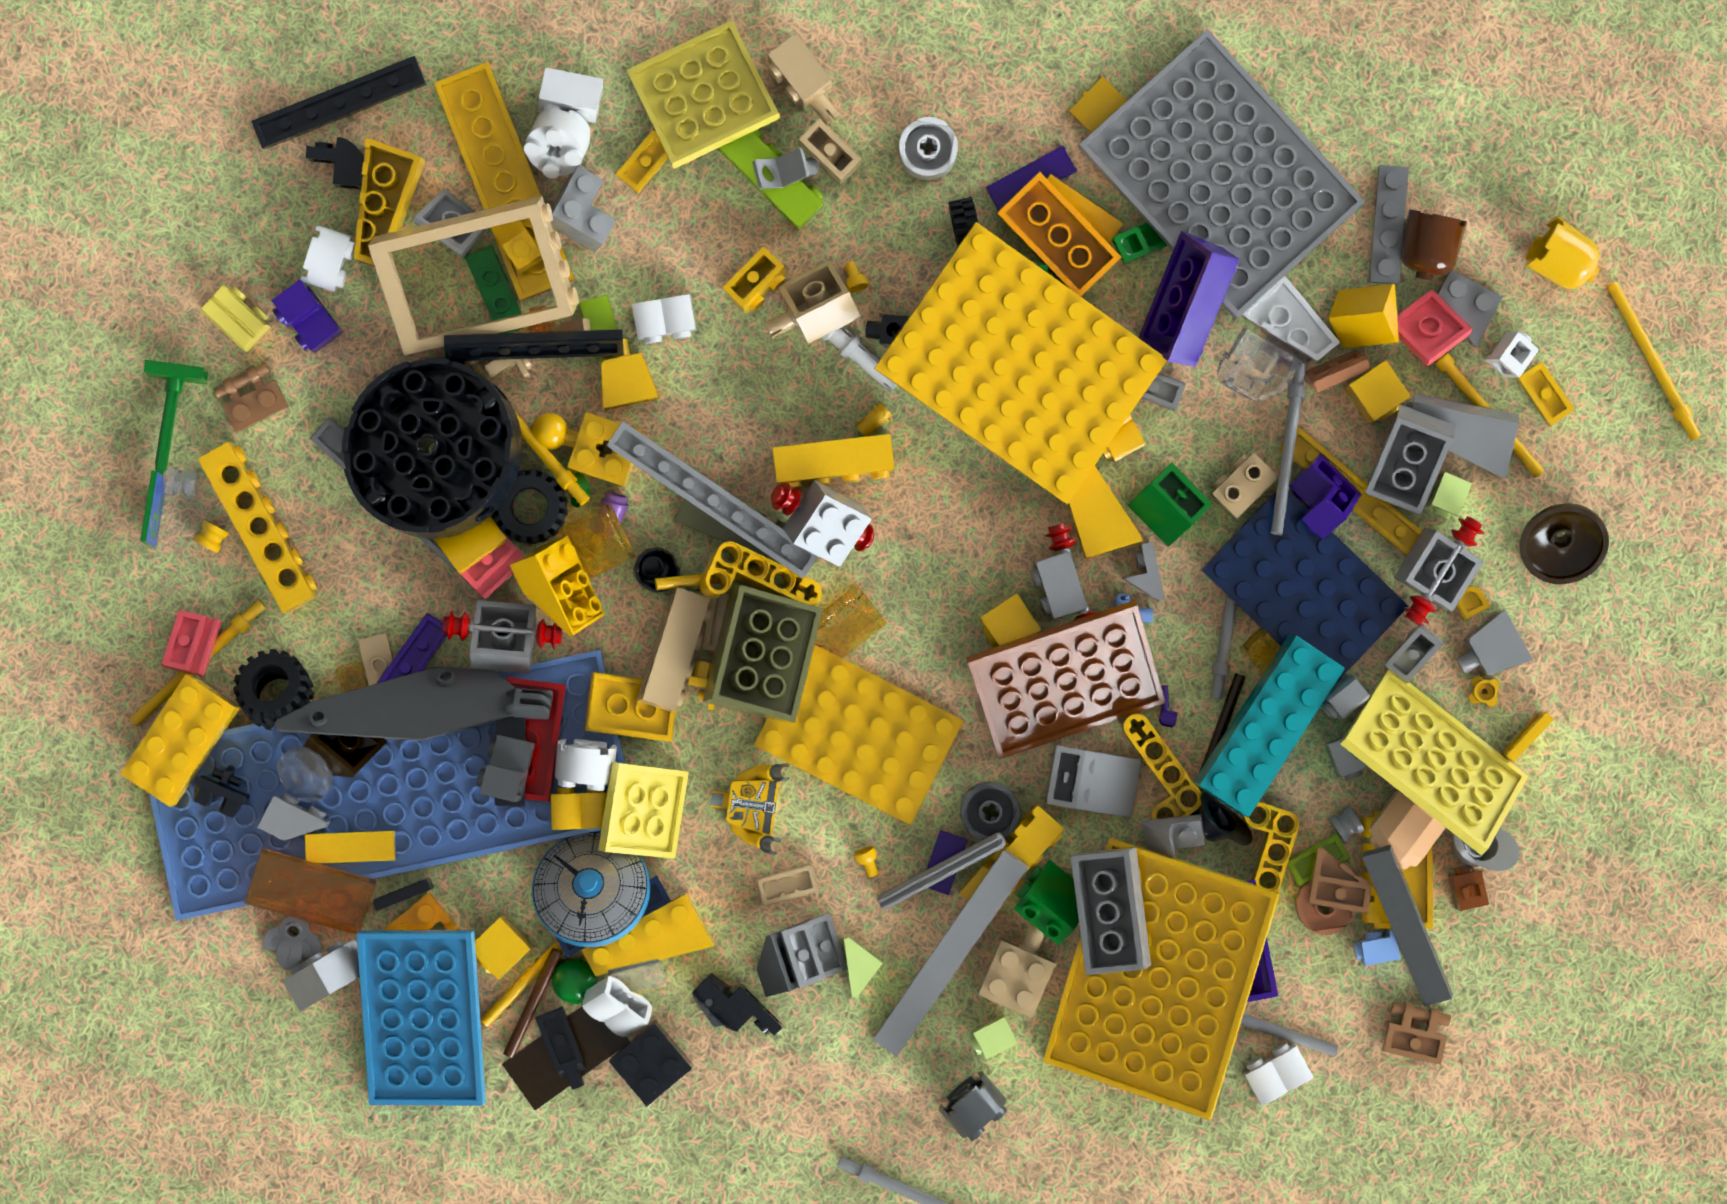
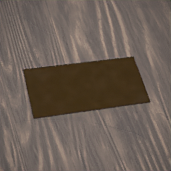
M580 1007L568 1016L584 1058L585 1069L580 1071L582 1077L630 1042L627 1037H621L612 1032L604 1022L592 1018L583 1007ZM542 1036L515 1054L514 1058H510L502 1064L535 1111L570 1086L567 1076L560 1078L558 1072L555 1071Z

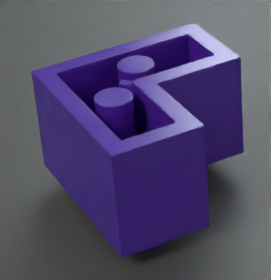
M300 279L271 300L276 306L272 310L282 324H285L287 327L290 325L294 327L298 333L295 339L304 351L309 348L312 352L316 353L343 333L309 285Z
M1321 453L1305 466L1289 485L1296 497L1305 501L1310 506L1302 520L1306 523L1307 528L1317 534L1322 540L1347 519L1362 495Z

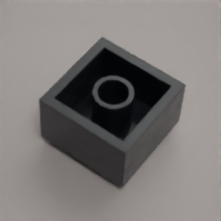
M657 1020L609 1060L610 1064L646 1107L694 1066Z

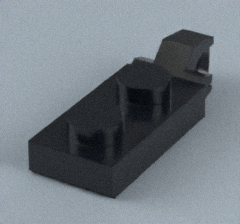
M564 1006L536 1016V1022L555 1071L558 1072L560 1078L567 1076L572 1090L582 1087L584 1081L580 1071L585 1069L584 1058Z

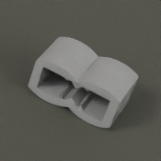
M1346 674L1335 683L1320 708L1328 718H1340L1343 720L1367 701L1370 695L1353 675L1349 676Z

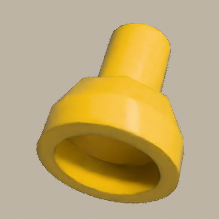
M855 261L845 264L849 277L846 280V287L849 293H856L870 286L866 276L859 273Z
M873 845L853 853L854 860L859 865L864 866L868 878L879 874L874 862L877 851Z

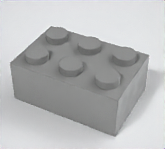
M1400 404L1368 480L1365 494L1421 515L1454 439L1456 425Z

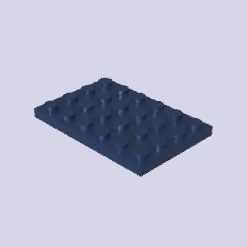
M1276 489L1205 564L1201 571L1280 647L1288 635H1296L1343 666L1345 669L1337 680L1339 681L1405 611L1403 607L1408 608L1409 606L1335 534L1331 532L1322 540L1317 534L1311 532L1302 520L1308 508L1290 491H1288L1283 534H1271Z

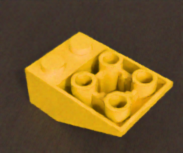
M568 535L541 545L510 564L522 592L569 636L575 635L605 615Z

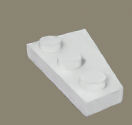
M1286 276L1280 279L1241 315L1315 362H1318L1340 344V341Z

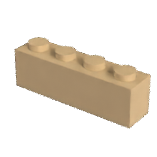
M679 587L671 589L636 701L669 712L676 711L677 707H681L685 697V690H682L685 679H689L694 668V662H691L694 651L699 650L702 643L701 627L703 623H707L711 614L712 607L708 606L711 598Z

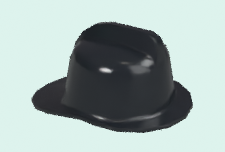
M1207 792L1202 793L1200 797L1201 806L1191 815L1201 814L1205 839L1215 842L1228 837L1240 845L1247 846L1251 844L1253 838L1248 825L1218 799Z

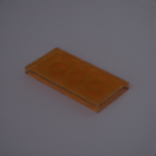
M262 848L245 898V904L357 935L356 933L361 930L376 886V880Z

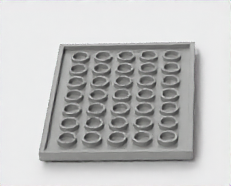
M1208 29L1078 145V148L1172 251L1180 232L1183 231L1220 246L1240 259L1222 302V306L1235 320L1365 203L1363 198Z

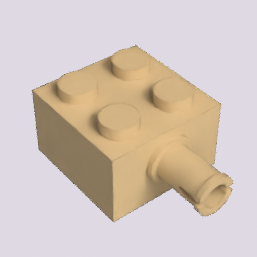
M796 33L768 53V72L777 84L780 82L785 84V94L795 107L801 105L806 110L809 106H812L827 126L832 123V119L826 112L831 115L834 121L840 117L841 114L825 96V94L832 90V79Z
M829 260L778 286L788 306L786 308L787 311L769 321H765L764 324L772 339L794 327L796 329L800 328L809 344L842 326L848 325L861 316L847 287L833 263Z
M1030 923L1022 944L1016 945L1000 938L977 991L978 995L1033 1018L1056 965L1055 961L1039 955L1038 949L1044 934Z

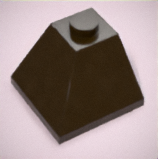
M311 734L298 753V756L319 774L353 778L388 741L385 738Z

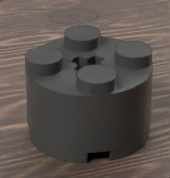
M982 782L971 787L964 795L960 805V816L966 830L979 840H984L997 832H1000L1005 838L1015 830L1019 822L1020 807L1017 798L1006 786L997 782ZM992 803L995 804L994 809L998 814L996 817L990 816L988 820L985 819V813L982 811V808L984 806L989 807Z
M983 1071L977 1072L979 1078L976 1080L970 1076L958 1085L946 1097L949 1101L947 1106L944 1107L941 1104L938 1109L962 1138L968 1137L971 1141L977 1139L985 1131L983 1127L991 1120L994 1122L999 1120L1007 1112V1109L1004 1107L1006 1103L1005 1096Z

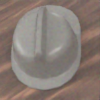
M1500 828L1488 850L1482 855L1453 834L1451 848L1454 849L1459 861L1466 866H1481L1490 870L1504 871L1512 868L1519 859V846L1510 833Z

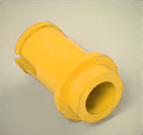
M882 402L878 405L874 404V409L855 424L864 437L870 436L884 422H890L889 418L892 416V413Z

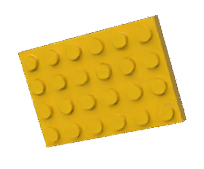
M814 644L796 722L792 723L767 718L754 746L911 825L964 720Z

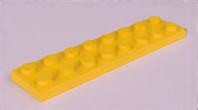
M489 62L434 82L483 209L542 196ZM530 218L521 220L538 246ZM494 235L520 301L552 289L543 260L520 274ZM563 248L559 249L562 260H567ZM569 266L570 277H568V280L572 282L575 278Z

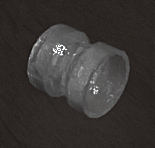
M167 466L164 476L165 495L176 496L178 493H183L186 497H196L199 487V470L187 468L184 471L179 470L178 467Z

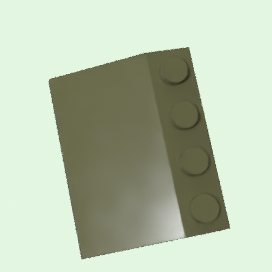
M744 585L732 587L703 702L735 711L795 723L823 608Z

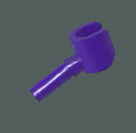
M1162 685L1161 688L1166 703L1161 705L1159 723L1162 726L1173 728L1176 724L1178 712L1169 710L1168 685Z

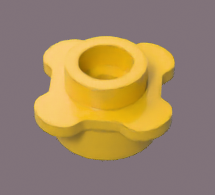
M1481 676L1473 677L1471 680L1473 688L1472 693L1468 696L1469 701L1472 704L1485 703L1488 707L1495 706L1498 702L1496 697L1500 688V682L1495 678L1486 680ZM1485 688L1487 690V693L1483 694L1482 689Z

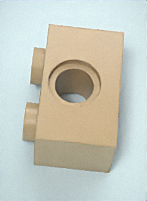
M820 119L798 139V146L810 158H815L819 166L839 186L861 166V158Z

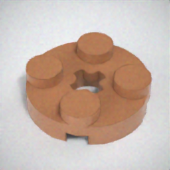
M1311 880L1301 886L1296 897L1295 907L1299 920L1307 929L1321 935H1332L1342 931L1351 918H1353L1355 911L1330 907L1329 913H1324L1322 909H1318L1317 905L1309 904Z

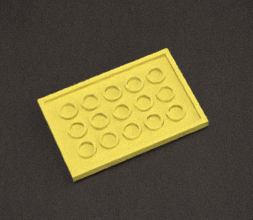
M1390 669L1382 675L1370 698L1366 701L1340 745L1480 855L1488 850L1528 778V775L1410 682L1406 683Z

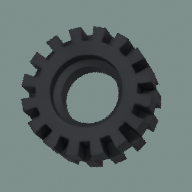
M972 197L948 202L957 247L975 222L979 223Z

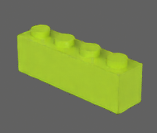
M758 129L717 148L798 231L824 207V203L821 201L824 196L812 184L807 187L801 180L784 188L760 189L758 187L752 162L757 159H775L782 156L781 152L772 143L766 145L759 138L762 134ZM764 166L762 169L763 176L767 181L771 182V171Z

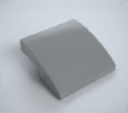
M830 913L779 932L798 988L848 970Z

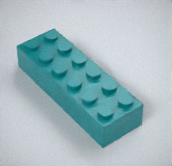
M1288 635L1193 783L1234 811L1249 818L1345 668L1300 637Z

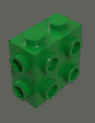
M1048 860L1042 868L1037 865L1027 876L1026 879L1030 883L1025 882L1016 893L1019 899L1013 909L1059 946L1075 930L1079 923L1074 879L1051 860Z

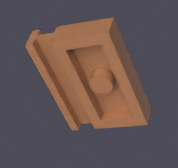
M1356 349L1305 371V380L1318 393L1371 370L1368 359Z

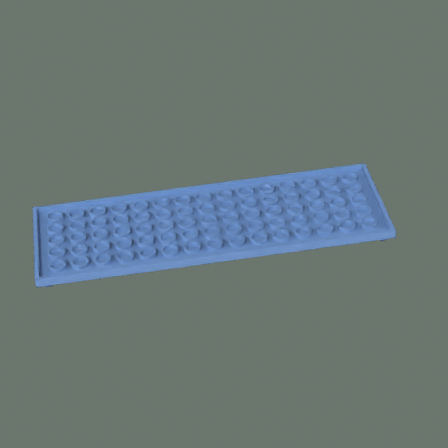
M601 650L531 664L530 674L497 672L505 680H507V677L567 685L559 740L566 739V745H574V739L607 742L608 749L612 745H616L615 762L625 763L619 735L584 731L591 672L606 674ZM496 721L423 741L385 738L388 741L386 745L353 778L319 774L298 756L311 733L281 732L275 726H273L272 730H266L263 725L260 727L255 724L226 729L196 774V776L203 775L220 782V779L212 776L214 769L217 768L225 772L228 765L235 767L234 776L243 780L240 787L229 784V787L250 795L248 803L241 806L235 817L232 818L218 812L224 797L218 794H214L209 807L193 801L197 785L193 784L196 776L175 806L169 807L149 794L176 921L599 831L602 828L552 830L551 798L550 802L526 799L525 806H495V797L480 794L481 787L477 786V779L480 769L486 768V765L491 762L492 757H488L487 753L491 739L495 740ZM553 777L551 794H557V788L573 787L559 786L558 779ZM576 783L575 793H587V784ZM605 786L604 792H607L608 786ZM283 793H287L300 800L298 805L306 809L313 806L325 812L324 818L331 821L328 827L307 834L395 830L396 860L306 864L305 834L283 841L257 827L273 796H282Z

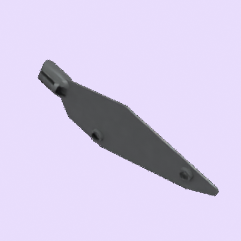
M435 667L312 701L276 720L275 728L281 732L423 741L507 717L549 720L553 692L549 690L515 688L494 670Z

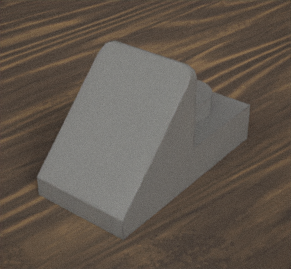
M1153 542L1139 545L1140 551H1136L1135 554L1138 568H1144L1145 574L1122 579L1156 601L1165 600Z
M1418 625L1409 631L1405 641L1387 659L1385 666L1408 683L1440 649L1444 641L1424 625Z
M1201 814L1142 821L1146 849L1174 859L1175 849L1205 846Z

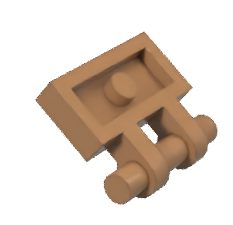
M266 362L256 367L252 365L246 368L245 373L233 379L229 377L222 381L223 384L213 389L218 399L227 394L231 397L232 402L222 406L235 433H239L289 407L276 380L264 384L261 377L271 372ZM252 382L256 389L241 397L238 389Z
M1393 1002L1390 1013L1400 1015L1401 1021L1400 1024L1388 1022L1382 1051L1441 1065L1447 1035L1436 1033L1438 1024L1449 1026L1451 1015L1440 1013V1009L1430 1008V1010L1414 1007V1003L1404 1002V1004ZM1412 1018L1426 1021V1030L1410 1027Z

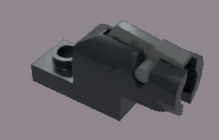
M710 973L692 992L693 999L714 1027L724 1025L727 1029L737 1032L754 1015L757 1018L754 1024L764 1034L770 1031L775 1036L783 1028V1024L743 984L732 993L730 991L732 987L721 981L713 973Z

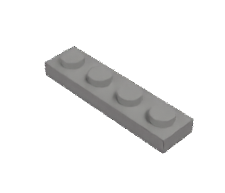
M1378 166L1369 283L1399 284L1409 167Z

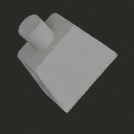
M1506 610L1497 612L1467 636L1464 642L1469 652L1456 658V662L1464 674L1479 667L1483 676H1489L1533 660Z

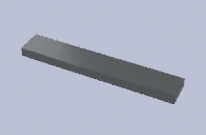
M1392 845L1363 852V861L1423 1005L1426 1006L1451 1000L1453 996L1452 990Z

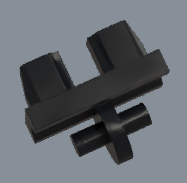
M228 765L225 772L217 768L214 769L212 776L220 779V782L201 775L196 776L193 783L197 785L193 798L194 802L209 807L214 794H218L224 797L218 812L232 818L236 816L242 805L248 803L250 795L229 787V784L240 787L243 780L234 776L235 767L232 765Z

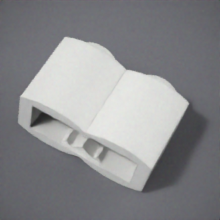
M690 294L632 304L638 340H645V345L663 342L662 337L673 335L674 340L689 338L692 331H697Z
M611 976L587 989L582 1004L583 1009L592 1018L604 1022L612 1032L621 1037H627L649 1024L653 1008L644 997L630 992L623 982Z
M1284 1043L1271 1051L1273 1056L1263 1061L1260 1057L1246 1065L1247 1070L1242 1074L1261 1106L1274 1101L1288 1091L1299 1087L1313 1078L1295 1045L1288 1046L1287 1043Z

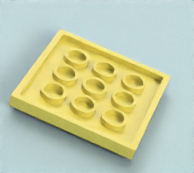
M732 20L626 70L674 169L780 119V115Z

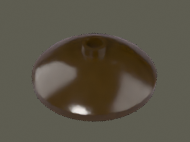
M1557 504L1540 511L1531 518L1521 534L1519 549L1525 567L1536 578L1552 584H1569L1588 577L1599 568L1608 552L1609 535L1603 520L1591 509L1578 504ZM1565 532L1562 537L1556 536L1558 533Z

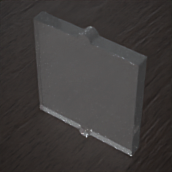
M659 959L608 970L609 976L623 982L630 992L638 994L667 987L666 970L662 969Z

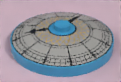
M601 831L566 837L556 843L543 856L533 877L532 899L541 922L555 937L574 946H604L624 937L641 920L650 898V877L640 855L598 850Z

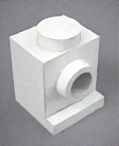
M1522 331L1506 332L1492 354L1487 355L1485 361L1503 377L1519 378L1539 349L1531 343L1532 339Z

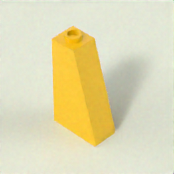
M1094 466L1068 503L1084 559L1143 541L1140 533Z

